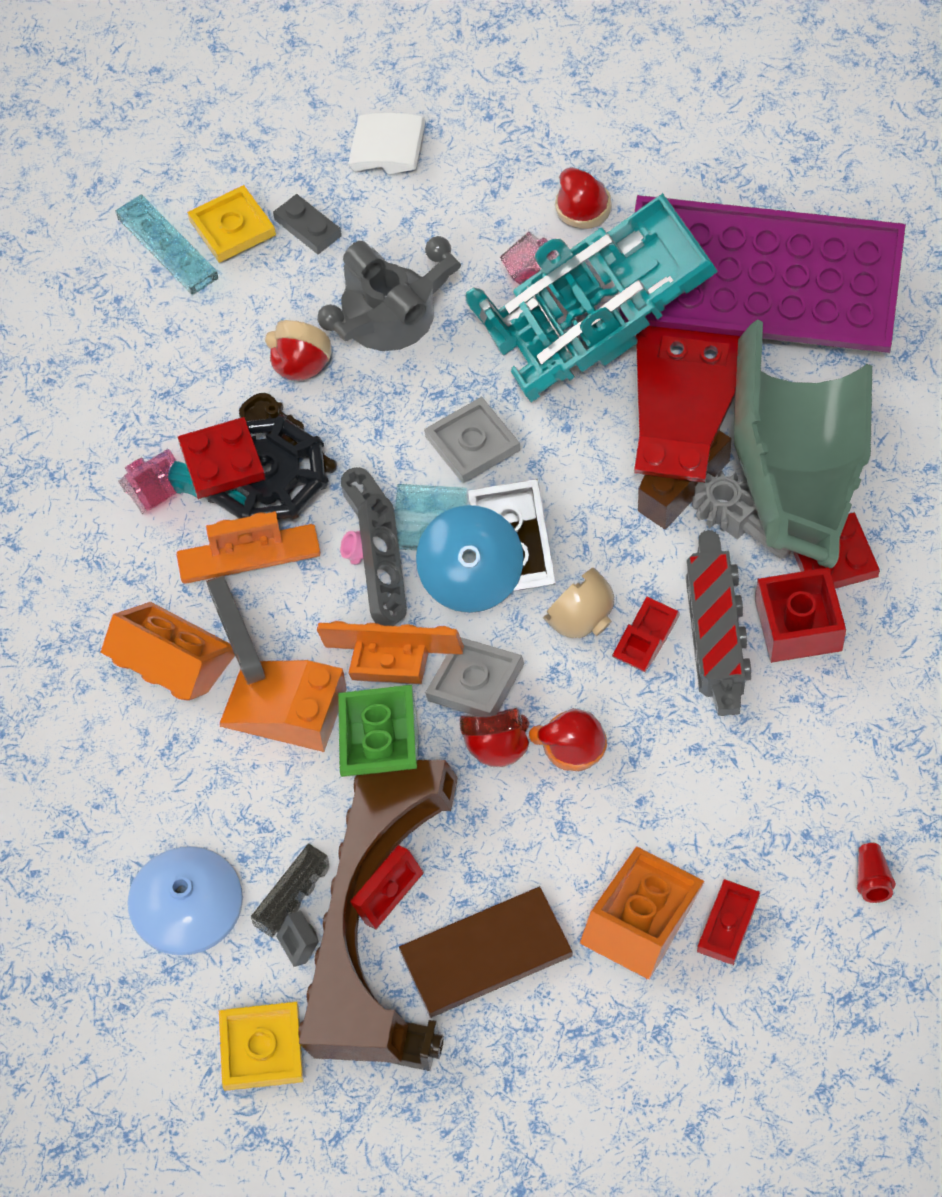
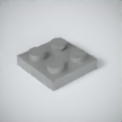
M483 397L474 400L424 429L425 437L462 483L467 482L520 451V442Z
M461 637L464 645L463 654L446 655L425 692L427 700L493 721L524 665L523 657L520 654Z

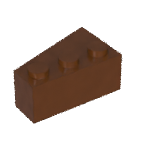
M720 430L710 448L707 473L714 477L730 462L732 438ZM644 475L638 488V512L666 530L692 502L698 482Z

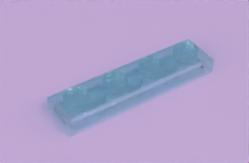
M142 194L115 210L117 219L192 296L219 279L217 270Z

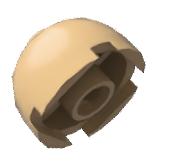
M591 568L582 575L585 579L582 584L577 583L575 585L573 583L547 610L548 614L543 617L554 630L563 636L583 638L591 632L598 636L612 622L608 615L614 607L615 596L610 584L595 568Z

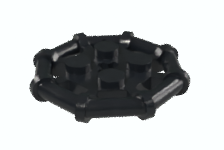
M279 414L276 418L246 421L250 434L271 432V434H265L266 438L257 439L256 436H251L261 465L266 466L270 463L272 464L271 470L264 473L265 480L206 497L209 503L218 504L239 519L250 517L256 513L275 511L277 520L289 518L293 521L299 518L298 513L320 490L326 489L329 481L325 476L323 441L319 436H312L287 420L286 415ZM285 434L298 444L294 446L283 439L282 436ZM309 456L310 470L300 469L299 458ZM298 482L306 484L291 500L288 494L289 491ZM236 490L247 497L245 505L229 496L228 493ZM279 499L281 505L256 508L257 502L268 505Z

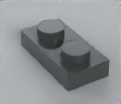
M295 194L273 211L274 220L317 255L342 237L340 227L298 194Z

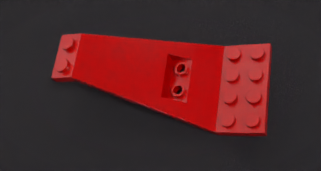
M647 326L636 334L638 340L636 347L639 441L634 467L635 474L705 483L710 448L736 395L738 340L741 336ZM674 346H680L683 348V352L676 355L671 352V349ZM708 350H714L717 356L709 359L704 354Z

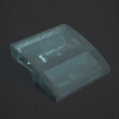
M397 484L395 521L399 550L417 551L422 533L433 519L449 509L467 505V488Z

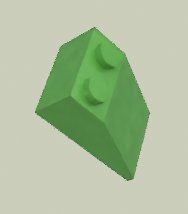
M412 685L338 693L339 767L341 777L417 769L418 721Z

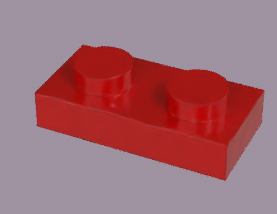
M398 845L353 897L350 903L364 923L376 930L424 872L410 851Z
M724 879L697 946V952L734 966L761 892Z

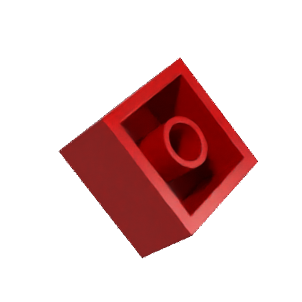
M829 567L757 579L755 603L771 663L843 651L846 626Z

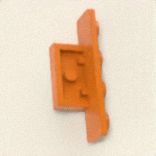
M275 511L256 513L250 517L235 520H221L216 524L206 525L209 545L180 550L176 553L182 583L186 584L222 575L225 576L320 556V548L314 524L280 530Z
M333 621L331 623H318L317 632L325 647L354 649L348 673L352 680L422 684L428 653L463 654L464 649L458 630L447 626L425 628L410 624L383 626L378 623L363 625Z

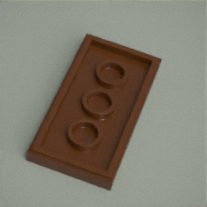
M540 886L399 946V952L430 1018L573 957V951Z

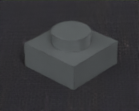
M301 910L288 914L276 935L293 967L306 964L319 942L313 926L308 924Z

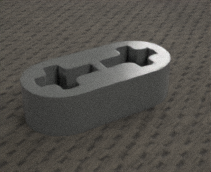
M354 467L344 472L341 477L342 493L357 516L359 506L373 494L384 495L366 469ZM357 482L359 485L363 484L364 492L360 493V491L355 485L351 486V483Z

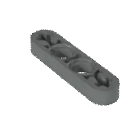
M373 494L358 508L369 609L375 623L383 626H394L405 617L407 610L393 505L384 495ZM373 537H379L384 540L387 546L386 552L376 548ZM378 569H382L389 574L391 584H384L378 578Z
M224 576L206 581L213 604L247 684L250 685L264 680L265 675L259 657Z

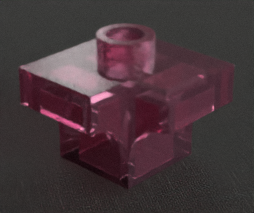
M528 231L499 257L512 279L518 284H522L542 270L535 260V254L539 247L548 241L545 237L538 239ZM555 250L547 255L549 260H554L558 257Z
M169 448L147 462L141 457L124 467L127 474L118 480L124 492L132 498L141 514L146 513L176 494L168 478L169 468L176 461Z

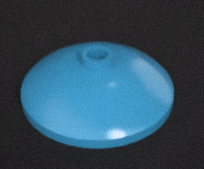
M475 505L454 507L433 519L422 533L416 552L417 571L424 588L441 605L459 612H481L503 602L515 589L522 573L523 549L519 536L513 526L497 512ZM471 550L475 552L476 559L473 563H465L463 561L462 555L465 551Z

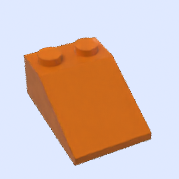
M309 660L260 661L265 679L250 685L247 684L240 668L220 720V727L321 752L325 751L339 712L338 693L346 692L347 690L343 668Z
M636 846L591 910L580 944L649 980L676 936L698 896L704 880Z

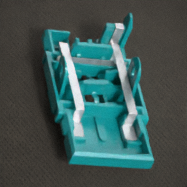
M662 193L607 233L604 228H599L571 249L561 239H552L544 243L535 254V260L542 270L513 290L516 297L500 309L494 305L482 289L474 287L466 292V303L486 326L487 331L503 355L515 347H519L528 364L520 370L513 366L511 373L525 396L532 403L540 397L539 394L558 380L563 381L568 378L570 381L575 378L570 370L573 366L577 365L581 372H583L598 361L602 365H607L638 342L635 335L650 325L645 317L647 314L652 312L659 319L663 316L661 311L665 309V305L682 293L686 292L687 294L718 271ZM555 250L559 253L558 257L554 260L547 258L551 251ZM588 259L605 285L613 281L615 286L610 289H603L591 269L585 263V260ZM547 286H549L555 297L568 312L566 320L559 324L557 319L564 314L546 288ZM620 292L617 296L608 301L599 309L596 310L594 308V306H596L603 297L613 296ZM618 306L621 308V310L629 320L628 322H625L621 314L616 309ZM586 312L588 313V316L580 323L576 320L573 321L575 317ZM573 323L574 327L565 332L564 330ZM579 335H581V337L589 347L588 350L585 349L582 342L578 338Z

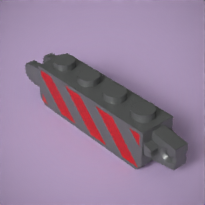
M708 529L699 535L698 552L693 553L687 559L686 574L699 692L703 695L713 697L718 716L738 715L741 709V695H744L745 681L751 680L750 659H743L742 648H747L745 626L739 627L738 617H743L741 595H735L734 586L739 585L737 564L731 565L729 551L721 550L719 534Z

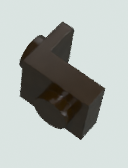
M429 1020L427 1026L406 1022L408 1030L401 1063L393 1064L430 1071L433 1058L440 1059L444 1035H439L437 1021Z

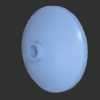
M200 847L174 848L152 858L137 873L129 890L128 913L137 934L152 948L172 955L196 954L217 945L234 928L242 909V888L233 867L219 854ZM179 886L188 887L184 893L178 894L175 892Z

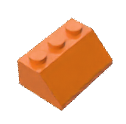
M152 602L114 613L100 653L111 658L115 665L122 668H130L141 674L142 679L146 682L159 684L169 689L174 697L189 701L208 693L235 657L230 643Z

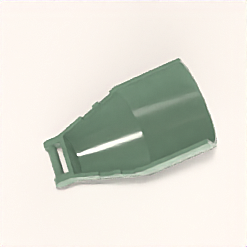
M756 320L738 340L734 446L766 535L767 546L777 550L782 548L816 559L819 565L832 568L839 558V538L852 506L850 500L854 491L859 488L861 483L860 474L863 466L868 464L871 456L873 366L866 364L859 370L840 379L819 383L791 382L771 377L761 371L763 322Z

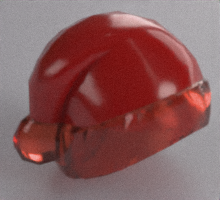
M518 707L498 712L492 716L463 715L459 718L460 731L464 737L465 745L469 753L482 764L490 767H505L514 764L528 750L529 741L525 732L528 730L530 722L525 715L520 714Z

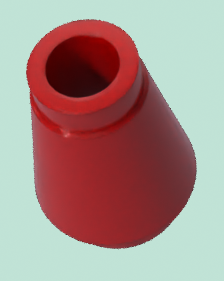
M877 843L863 844L858 849L857 891L867 902H884L893 896V889L896 886L895 880L881 850V846Z

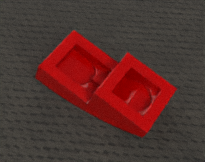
M646 596L632 625L628 624L612 657L646 672L680 616L679 611Z

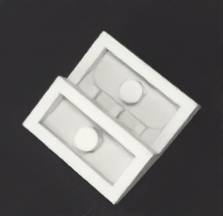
M405 113L359 115L348 162L351 169L357 172L383 167L387 175L415 170L425 126L424 117Z

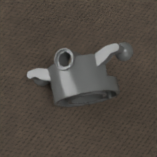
M435 236L427 241L425 247L426 255L433 262L439 263L423 277L411 269L388 263L374 248L370 247L363 240L353 243L343 255L346 288L341 297L342 311L336 305L328 304L323 306L317 315L320 327L326 331H335L344 341L354 339L366 348L379 351L401 350L417 343L429 331L434 319L433 294L446 282L450 275L461 267V263L451 254L449 241L442 236Z

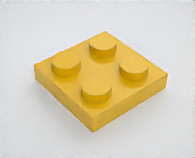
M245 185L187 212L190 223L219 263L276 235L274 225Z
M297 1002L219 1010L221 1073L224 1091L304 1082L302 1050L298 1037L300 1019Z

